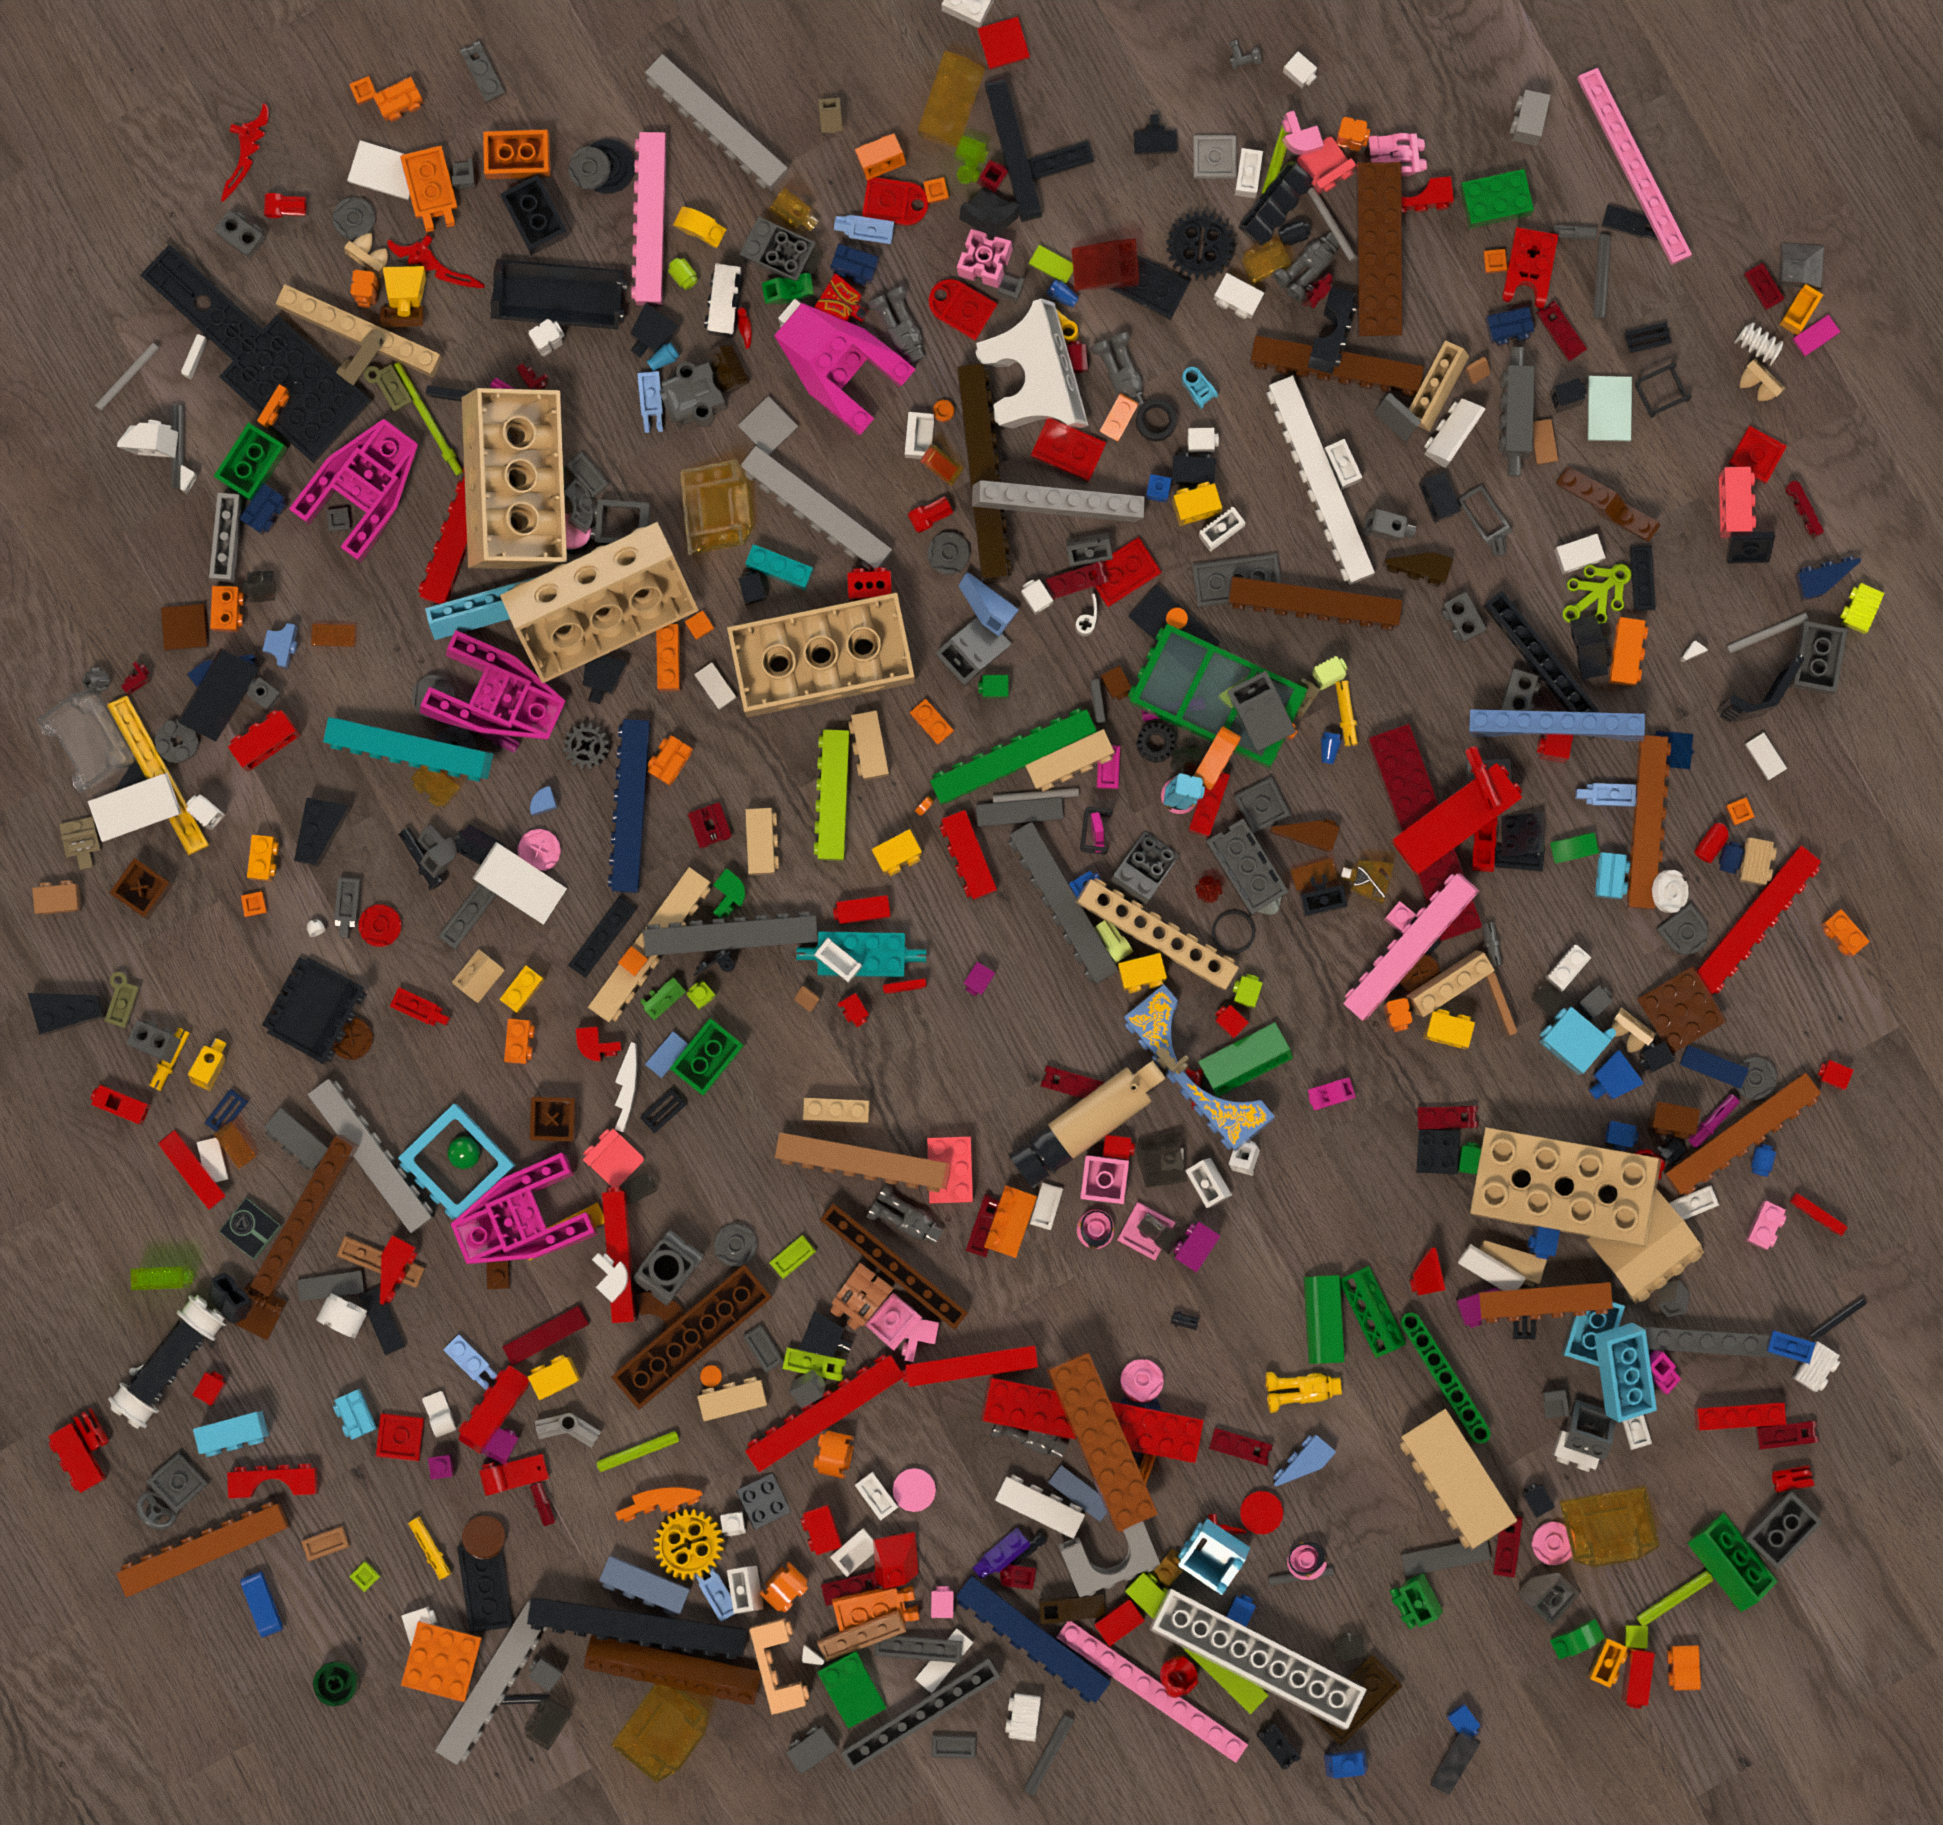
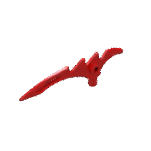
M265 103L262 104L259 116L252 122L243 123L242 126L235 124L230 126V132L239 135L240 157L234 173L225 183L221 196L222 202L237 188L251 167L253 161L248 159V156L260 149V146L254 142L265 135L263 131L259 130V127L265 126L268 122L269 111ZM241 167H244L239 177L234 182V184L230 188H228V186L232 183V181L239 173Z
M425 235L421 243L416 242L410 246H399L391 240L387 241L390 250L398 257L402 258L409 255L408 265L421 263L425 271L436 270L435 277L446 282L473 288L485 287L484 284L472 276L453 272L440 264L431 250L428 249L433 240L428 235ZM446 274L463 279H469L471 280V282L453 279L451 277L446 276Z

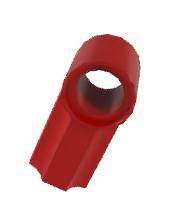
M266 193L264 195L265 217H306V197H290L278 193Z
M943 497L927 506H920L910 511L907 515L918 534L931 528L934 523L952 515L953 511L946 497Z

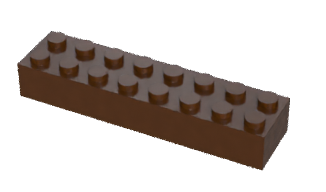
M1401 162L1357 163V336H1402Z
M744 1264L613 1374L611 1378L634 1406L641 1410L773 1298L772 1295Z

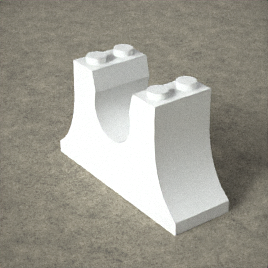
M1044 299L1033 301L1027 315L1015 327L1001 335L976 343V356L981 363L992 367H1008L1019 362L1025 371V383L1020 392L1011 397H1004L993 405L995 410L993 411L994 420L999 426L1016 428L1042 419H1059L1069 426L1078 428L1089 426L1054 302Z

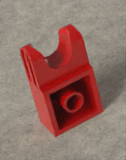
M1516 227L1502 295L1503 302H1510L1514 296L1515 289L1519 286H1529L1535 294L1534 305L1537 308L1543 309L1547 300L1558 235ZM1534 251L1537 255L1531 258L1527 252Z

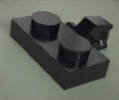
M1159 114L1150 115V126H1145V131L1133 133L1134 155L1177 153L1176 130L1165 131L1164 126H1159Z

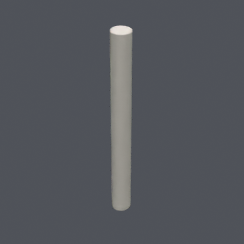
M1315 187L1309 189L1308 194L1350 262L1354 261L1357 258L1356 254Z
M152 343L95 406L102 411L155 354L159 347Z
M1803 613L1730 644L1726 648L1729 654L1804 623L1809 620L1806 613Z
M1070 788L1047 790L1044 792L993 795V803L1079 796V789Z

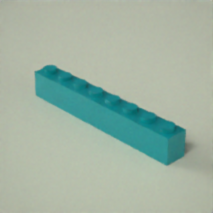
M328 717L323 740L324 743L330 744L332 749L342 751L343 747L350 748V753L362 755V752H368L371 758L382 759V756L389 757V762L401 764L403 760L409 762L408 766L421 768V765L428 766V771L440 773L441 769L447 770V775L460 777L461 774L468 775V780L480 782L481 778L488 779L493 759V753Z

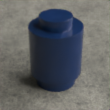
M1730 841L1729 845H1724L1719 860V870L1736 874L1737 870L1740 869L1745 850L1741 849V844Z

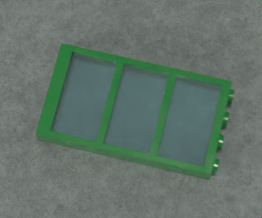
M1169 624L1166 625L1165 629L1161 628L1156 637V640H1158L1156 647H1151L1147 655L1149 662L1146 667H1141L1137 676L1140 680L1137 686H1132L1128 697L1131 698L1130 704L1212 743L1223 726L1241 737L1233 753L1271 769L1285 738L1257 752L1227 696V691L1266 671L1291 723H1293L1306 697L1307 689Z

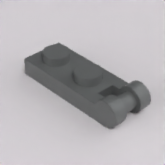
M478 40L473 43V46L460 49V52L487 104L505 95V92ZM478 53L480 58L472 61L470 56Z

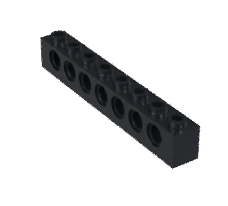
M1503 591L1483 606L1567 712L1601 713ZM1587 736L1590 741L1595 738L1593 736Z

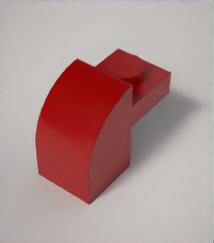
M598 1027L576 1029L577 1046L580 1052L592 1061L602 1062L601 1053H605V1057L618 1056V1052L622 1051L621 1042L600 1044Z

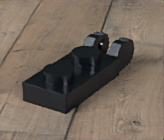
M1607 205L1601 227L1639 238L1644 237L1658 240L1655 232L1645 231L1646 225L1651 226L1647 216Z

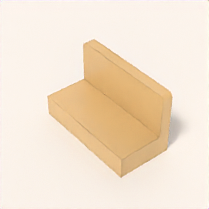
M478 949L452 983L478 1003L501 976L504 969Z

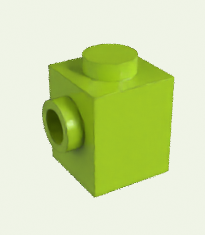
M1247 974L1246 977L1242 976L1240 980H1236L1232 991L1236 993L1233 1002L1255 1008L1263 984L1259 982V977Z

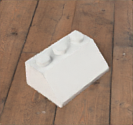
M1463 398L1459 403L1455 401L1448 411L1451 414L1448 420L1443 419L1436 428L1439 431L1435 438L1431 436L1424 447L1427 450L1424 455L1446 469L1482 416L1485 408Z

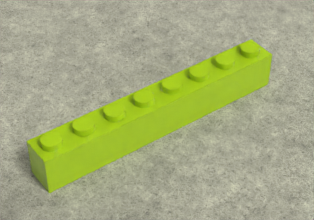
M1141 1572L1125 1589V1592L1154 1619L1168 1590L1165 1587L1161 1590L1156 1585L1158 1580L1150 1572L1147 1575ZM1182 1647L1250 1714L1269 1696L1265 1689Z

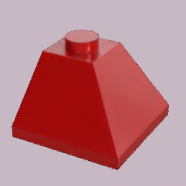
M1436 1247L1426 1250L1412 1273V1279L1409 1280L1411 1291L1416 1292V1296L1446 1290Z
M915 1532L873 1539L876 1581L884 1589L905 1585L918 1575Z

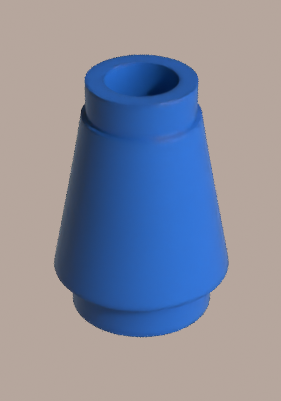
M1054 279L1046 292L1050 299L1072 308L1079 299V296L1061 280Z
M1323 732V737H1321L1322 763L1334 764L1342 741L1340 740V734Z

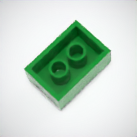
M1525 169L1462 182L1459 188L1469 229L1531 216L1534 211Z
M248 422L213 477L251 501L262 484H266L288 449L284 444Z
M710 1018L669 1069L705 1097L745 1046Z

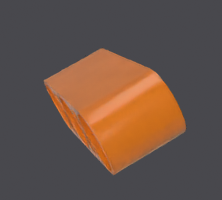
M1223 726L1194 774V777L1202 778V786L1210 791L1241 740L1239 735Z

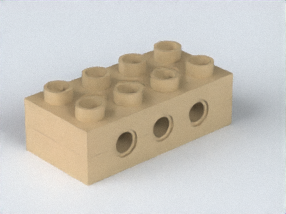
M477 388L462 397L468 568L552 569L567 562L560 391ZM507 432L511 433L514 437V444L509 442ZM509 474L514 477L516 481V487L511 485L509 481ZM511 517L517 522V530L511 524Z
M658 522L647 527L638 528L630 535L611 544L599 546L583 557L568 564L558 565L552 571L529 582L519 583L512 590L500 595L514 629L542 683L699 611Z
M897 593L727 627L743 709L747 718L915 683ZM862 640H867L873 644V649L869 654L861 655L855 651L856 644ZM819 649H826L831 653V657L825 663H817L813 660V654ZM779 657L785 658L788 661V667L784 671L775 672L771 669V663L774 659Z
M1485 1128L1470 1214L1646 1247L1661 1160L1654 1157ZM1520 1171H1528L1531 1175L1530 1184L1525 1188H1518L1514 1183V1177ZM1565 1178L1573 1180V1192L1570 1195L1561 1196L1557 1191L1558 1182ZM1607 1186L1615 1187L1618 1192L1617 1199L1610 1204H1605L1600 1199L1601 1190Z

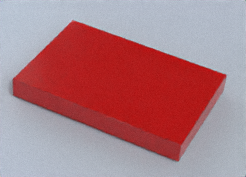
M1047 419L1030 457L1089 482L1106 446V442L1055 419Z
M1139 537L1112 553V560L1103 561V571L1105 576H1108L1109 582L1094 588L1107 608L1162 574ZM1095 571L1090 572L1091 579H1096Z

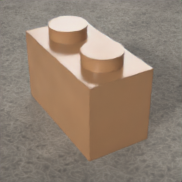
M72 880L60 881V885L51 886V883H40L37 888H32L34 913L37 915L81 911L79 885L73 884Z

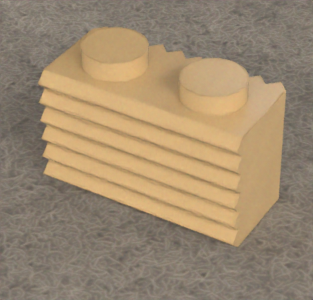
M1747 838L1745 840V852L1741 862L1738 881L1765 886L1767 881H1771L1773 869H1769L1770 862L1775 860L1777 848H1773L1774 842L1755 838Z

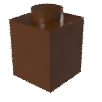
M1120 665L1100 676L1112 700L1117 698L1120 701L1128 697V692L1132 687Z

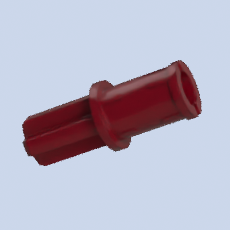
M540 1482L529 1486L536 1504L534 1508L537 1507L543 1526H548L555 1523V1519L549 1505L551 1501L547 1499L543 1483Z

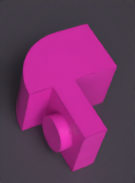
M1350 1077L1308 1090L1309 1102L1314 1110L1356 1098Z
M1654 1350L1649 1355L1652 1380L1663 1394L1668 1395L1681 1378L1674 1371L1676 1366L1665 1353Z

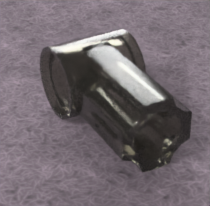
M1149 1213L1137 1225V1228L1143 1234L1154 1241L1153 1243L1168 1255L1182 1238L1174 1230L1164 1226Z

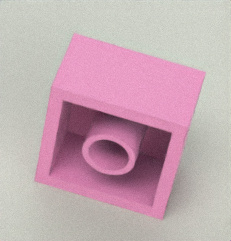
M1085 1156L1080 1199L1124 1204L1129 1161Z

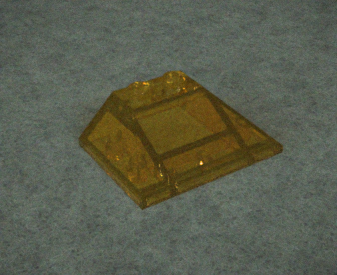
M730 460L680 470L688 555L745 545L754 527L750 482L738 461Z
M1645 1487L1560 1502L1573 1562L1595 1568L1639 1560L1660 1547Z
M654 1685L611 1746L655 1783H658L680 1770L704 1737L709 1711L683 1690L663 1685Z

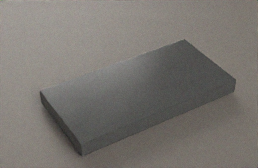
M1277 554L1192 565L1197 608L1227 604L1230 579L1232 577L1281 583Z

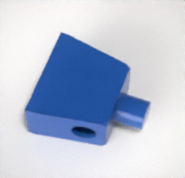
M1618 1050L1593 1074L1597 1084L1588 1091L1595 1100L1604 1094L1612 1100L1644 1083L1621 1051Z
M1365 1749L1324 1754L1326 1776L1328 1777L1365 1775L1368 1771Z

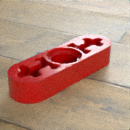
M1795 1193L1789 1201L1796 1208L1840 1237L1848 1229L1846 1225L1798 1193Z

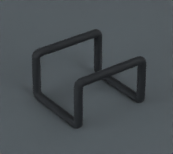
M1671 363L1645 375L1635 383V387L1651 418H1654L1657 413L1683 401L1688 402L1692 397L1690 394L1686 395L1674 370L1676 363ZM1670 369L1682 394V398L1652 412L1639 384Z
M1088 806L1084 812L1080 850L1086 853L1106 855L1108 853V848L1085 845L1088 816L1097 812L1101 816H1112L1113 810Z

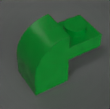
M810 273L800 274L797 281L788 278H775L762 283L765 304H789L794 299L802 301L804 297L814 294Z
M726 868L713 885L726 896L713 912L720 919L724 916L727 918L734 910L732 905L734 903L742 908L746 898L743 883Z
M1596 1619L1578 1625L1569 1632L1553 1637L1550 1642L1560 1660L1568 1656L1577 1655L1605 1639Z

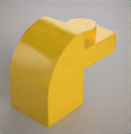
M683 206L673 223V226L682 232L698 237L714 248L718 247L727 230L708 215Z

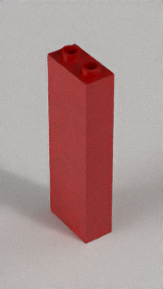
M1496 763L1487 770L1501 803L1500 806L1488 810L1475 778L1391 840V843L1416 876L1523 798L1520 795L1523 793L1516 782L1512 784L1508 778L1510 774L1503 765L1499 766Z
M621 1187L607 1188V1192L602 1193L606 1252L614 1261L612 1264L614 1267L619 1262H622L628 1272L626 1289L614 1302L610 1301L612 1323L637 1321L634 1281L632 1280L633 1266L627 1192L621 1191Z
M1035 1345L907 1364L905 1365L906 1369L902 1370L904 1383H908V1386L912 1387L1037 1368L1038 1362Z

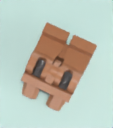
M859 1263L833 1300L831 1313L837 1317H841L843 1313L850 1316L851 1318L847 1323L854 1330L863 1326L894 1289L879 1277L873 1283L871 1280L876 1274L861 1263Z

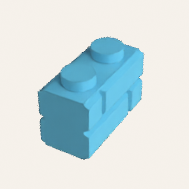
M1181 773L1177 775L1165 787L1164 805L1176 806L1183 810H1187L1192 804L1195 805L1197 800L1202 799L1205 787L1202 786V778L1194 776L1190 778L1189 775Z
M1599 853L1594 897L1622 899L1623 895L1627 894L1628 882H1624L1625 873L1628 874L1630 868V861L1626 860L1627 855Z
M360 1389L334 1400L336 1404L333 1405L337 1417H342L344 1421L342 1429L346 1437L350 1436L351 1440L377 1429Z

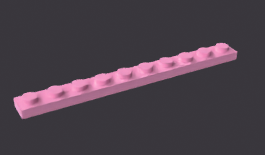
M1596 68L1579 75L1577 80L1670 264L1673 265L1691 257L1692 254L1599 69Z
M1066 1622L1056 1638L1235 1763L1248 1746L1246 1742L1180 1696L1177 1698L1170 1697L1160 1682L1074 1622Z

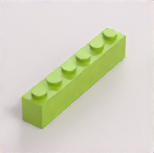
M823 730V735H819L818 748H822V756H818V769H821V778H817V791L821 792L820 799H816V812H820L819 821L815 820V833L819 834L818 842H814V855H818V860L844 861L850 735L849 731Z

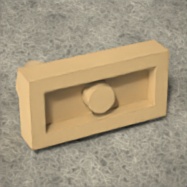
M371 233L364 234L353 242L349 241L344 247L345 254L380 278L384 273L383 267L387 263V249H379L368 255L372 245Z
M1756 358L1747 365L1740 381V388L1752 387L1760 381L1763 382L1758 390L1759 401L1773 399L1786 389Z
M1622 1007L1616 1013L1611 1029L1616 1031L1614 1037L1631 1032L1627 1041V1053L1638 1051L1645 1045H1649L1656 1034Z

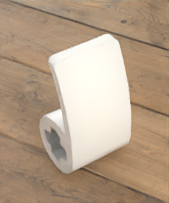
M1093 593L1091 597L1094 616L1081 615L1076 621L1075 628L1081 636L1091 635L1095 628L1097 604L1095 594ZM1088 621V625H1091V628L1087 627L1086 630H1082V626H1079V624Z
M442 1391L422 1399L436 1438L457 1430Z

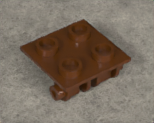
M248 1282L246 1288L243 1289L250 1299L247 1317L235 1323V1325L268 1341L287 1301L275 1295L268 1297L251 1287V1283Z

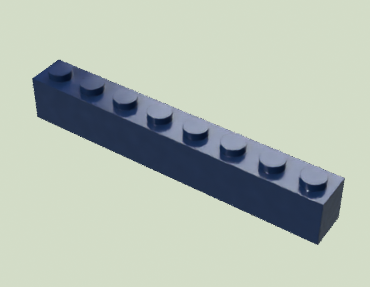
M623 719V724H619L618 737H622V745L617 747V759H620V767H616L615 779L619 780V788L614 790V801L618 802L617 810H613L612 822L616 823V831L611 833V844L615 845L614 853H610L609 865L613 866V874L608 876V887H612L611 891L616 893L639 894L651 724L650 721Z
M973 1575L970 1576L956 1595V1598L959 1599L957 1603L965 1610L971 1608L975 1611L976 1614L974 1616L984 1624L986 1621L992 1624V1630L1002 1637L1004 1634L1011 1639L1009 1643L1018 1650L1021 1647L1028 1652L1026 1655L1036 1664L1040 1661L1046 1665L1045 1671L1053 1677L1057 1674L1063 1678L1061 1683L1070 1690L1074 1687L1080 1691L1079 1696L1087 1703H1090V1701L1096 1703L1111 1683L1108 1678Z

